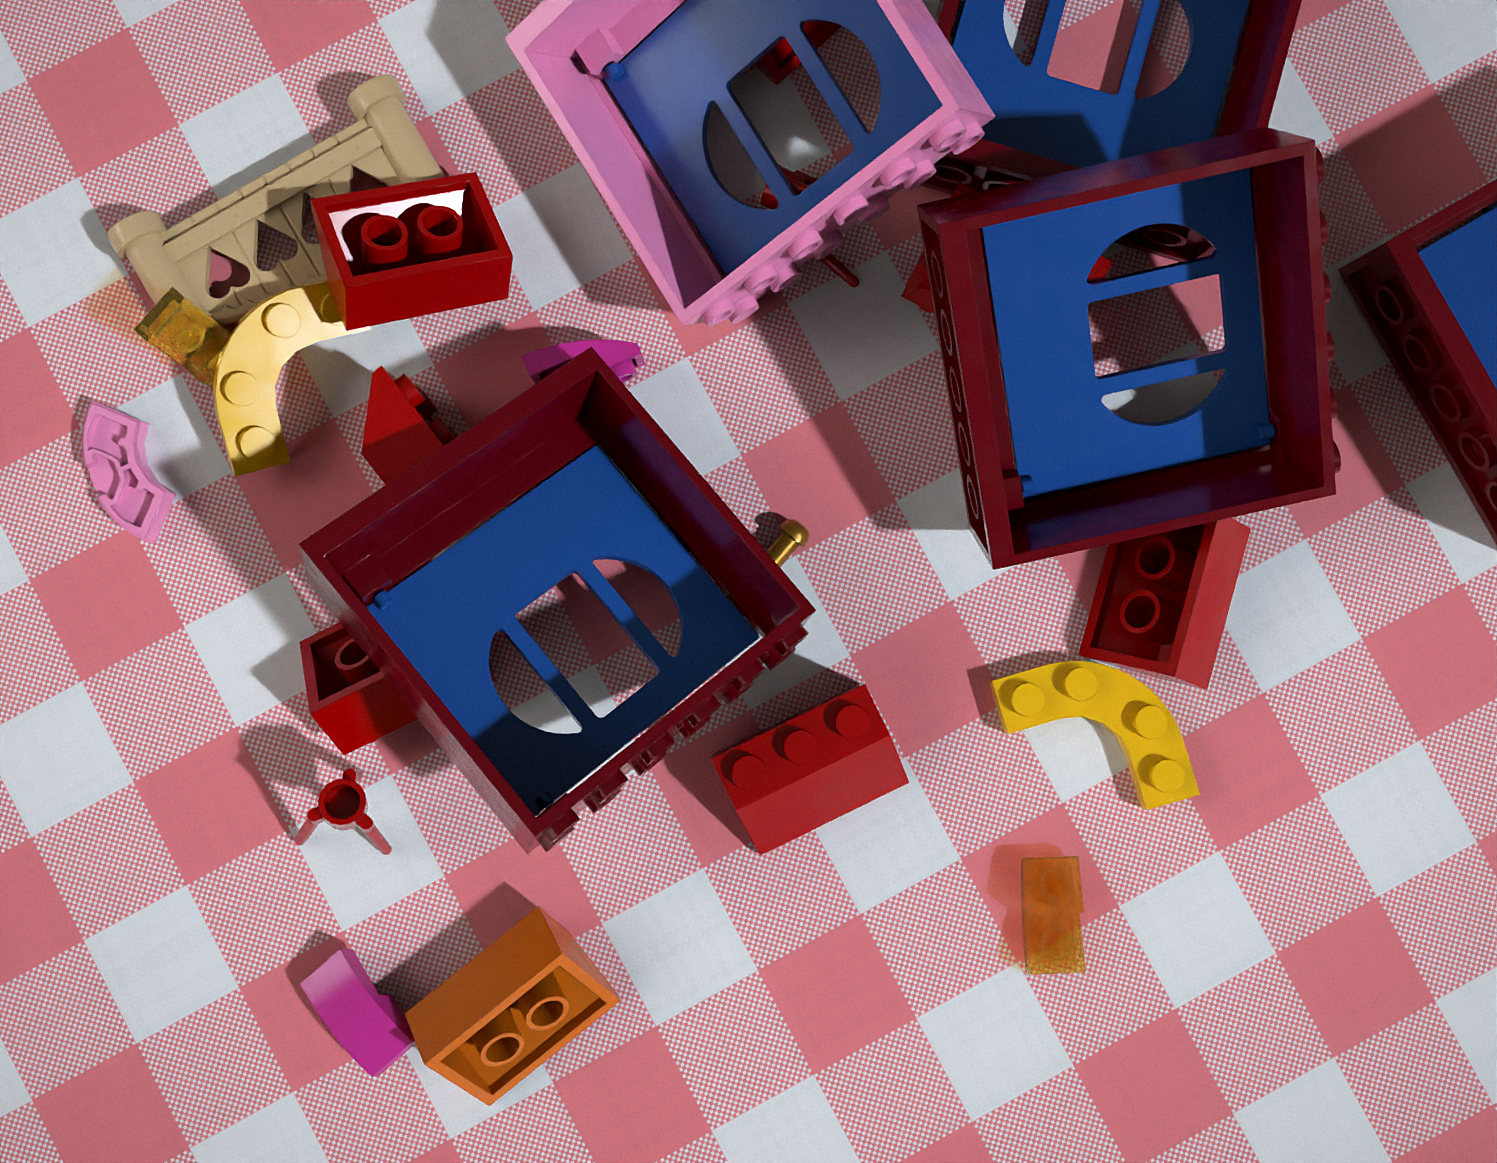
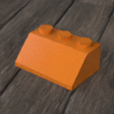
M538 906L435 990L431 991L424 999L407 1011L405 1016L424 1065L486 1105L491 1106L621 1000L617 992L570 932Z

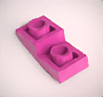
M580 340L542 348L521 356L529 376L535 384L590 347L597 352L622 383L637 376L636 368L645 365L638 343L621 340Z
M339 949L300 984L331 1033L371 1077L380 1076L416 1044L410 1026L392 995L378 994L353 949Z

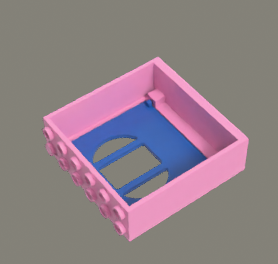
M543 0L504 38L682 326L705 323L707 327H712L724 320H730L732 324L746 319L758 310L759 304L756 300L771 289L773 292H778L794 283L802 275L799 270L800 266L813 256L816 260H819L837 250L845 242L842 236L843 233L856 223L864 226L883 215L890 207L887 202L890 197L903 187L906 191H910L930 179L936 173L934 163L950 151L956 155L976 144L985 134L981 127L996 117L922 0ZM829 21L837 23L854 33L872 55L878 70L881 87L880 110L872 133L865 127L805 32L804 25L806 22ZM783 38H786L854 146L853 151L799 195L791 186L731 90V84ZM714 102L719 106L778 201L777 209H760L745 204L733 196L719 180L712 166L707 144L708 121Z

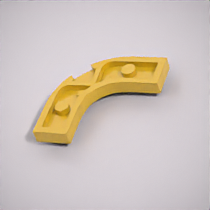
M328 280L289 288L264 299L239 320L240 323L230 335L223 351H220L213 381L214 408L231 470L235 476L291 462L276 409L275 386L282 366L294 353L318 341L371 330L370 326L349 331L345 330L329 288Z
M1063 661L1040 665L989 680L1005 734H1011L1058 719L1083 717L1098 722L1112 733L1125 754L1142 809L1150 810L1200 795L1184 740L1172 714L1151 689L1130 674L1100 663Z

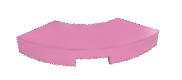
M91 400L83 425L82 456L84 467L88 468L92 484L99 496L97 500L109 516L123 529L146 542L155 544L176 493L161 484L148 466L144 443L149 423Z

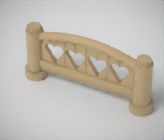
M386 74L371 78L350 93L347 98V104L356 117L357 122L198 211L191 217L167 229L158 212L148 210L127 216L109 229L107 238L117 255L121 259H129L179 347L182 350H187L190 357L202 356L218 347L220 344V340L217 337L218 328L223 325L238 323L249 310L269 296L296 286L328 280L320 244H310L306 242L304 237L306 196L315 199L351 193L354 169L389 186L445 177L405 109L404 104L407 97L393 75ZM259 223H263L295 239L298 244L297 254L292 259H279L276 267L270 271H262L257 266ZM213 249L247 266L250 271L248 283L242 287L231 286L229 293L223 298H213L209 291L211 250Z

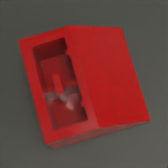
M380 366L372 372L361 454L383 483L387 485L458 437V435L451 427L448 428L440 418H437L435 421L431 418L430 415L436 412L437 408L418 384L414 385L405 373L396 378L383 366Z

